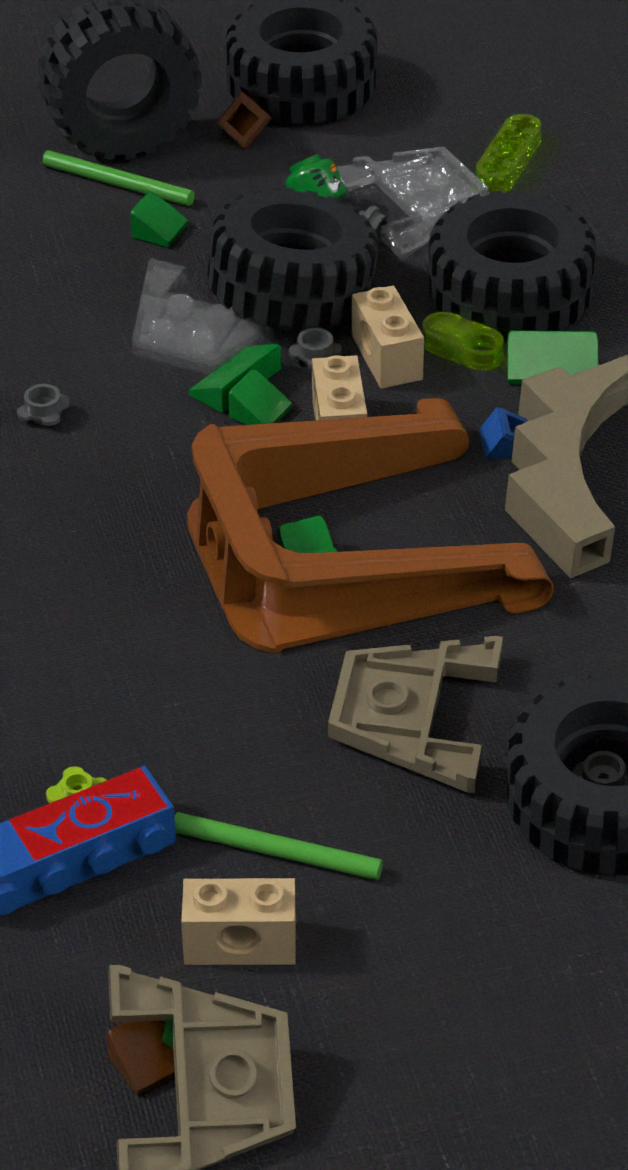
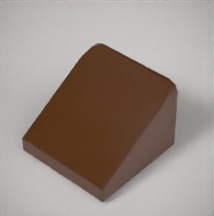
M241 91L215 123L243 148L247 149L272 117L249 95Z
M164 1021L124 1022L107 1032L109 1058L137 1096L175 1077L173 1048L162 1042L166 1024Z

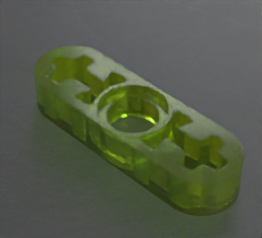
M515 114L506 119L476 164L475 185L479 191L490 194V191L502 190L503 193H506L512 188L540 145L541 121L537 117L530 114Z

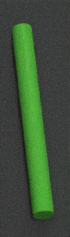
M47 150L43 156V165L46 167L142 194L151 191L163 200L188 207L194 202L195 192L193 190Z
M177 812L174 817L176 834L377 881L382 872L383 860L181 812Z

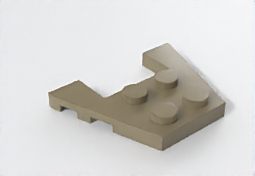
M484 637V644L461 646L460 640L441 641L439 649L412 651L410 645L346 651L328 721V737L462 791L475 793L481 764L482 745L430 737L443 677L449 676L497 682L503 651V637Z
M122 965L109 966L111 1022L164 1020L172 1022L178 1136L118 1139V1170H201L294 1133L296 1120L287 1012L215 992V995L183 987L181 982L161 976L159 979L131 972L132 968Z

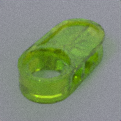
M449 312L433 313L424 319L422 335L424 336V348L427 351L476 370H490L501 364L503 360L504 339L499 331ZM477 346L490 347L492 349L488 351H479L473 348Z

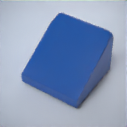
M496 407L479 430L484 457L491 459L511 458L515 428L527 422L528 419L503 408Z

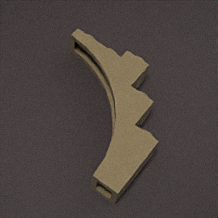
M628 355L570 376L559 366L522 380L518 415L527 418L528 421L515 428L511 462L519 470L509 474L505 511L570 578L610 562L615 526L596 504L584 480L580 456L586 442L601 423L628 404Z

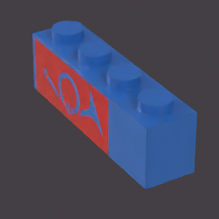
M145 765L0 823V915L9 914L19 907L48 895L60 893L70 886L99 874L108 873L118 866L145 855L157 853L164 847L176 843L174 806Z

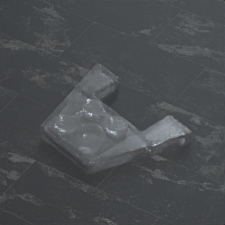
M444 146L394 152L393 160L374 162L369 156L354 157L353 165L337 166L347 187V192L375 183L409 216L381 226V240L400 259L407 258L429 242L434 224L444 212L447 213L451 206L459 201L466 203L470 196L477 194L481 196L488 195V187Z
M151 258L147 266L132 338V350L134 356L209 375L247 346H252V342L262 335L270 337L278 332L279 327L272 325L267 327L255 324V321L250 318L244 320L236 316L232 308L226 309L222 304L215 305L192 299L186 294H177L187 281L186 267Z

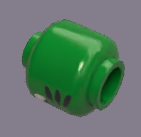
M316 154L289 167L291 174L285 181L286 188H294V191L306 192V190L318 192L319 196L326 198L331 196L339 200L347 193V187L335 162L330 158L321 159L320 155Z

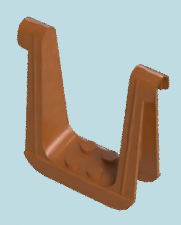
M430 398L419 400L416 405L417 414L224 427L210 424L198 432L192 443V458L200 477L199 497L192 502L187 512L188 531L230 627L240 640L257 650L279 654L283 649L497 600L500 601L505 611L519 614L545 605L553 595L554 585L535 551L526 543L297 553L284 549L273 542L269 519L267 517L260 518L257 513L258 509L449 462L462 456L469 446V436L452 406L445 399Z

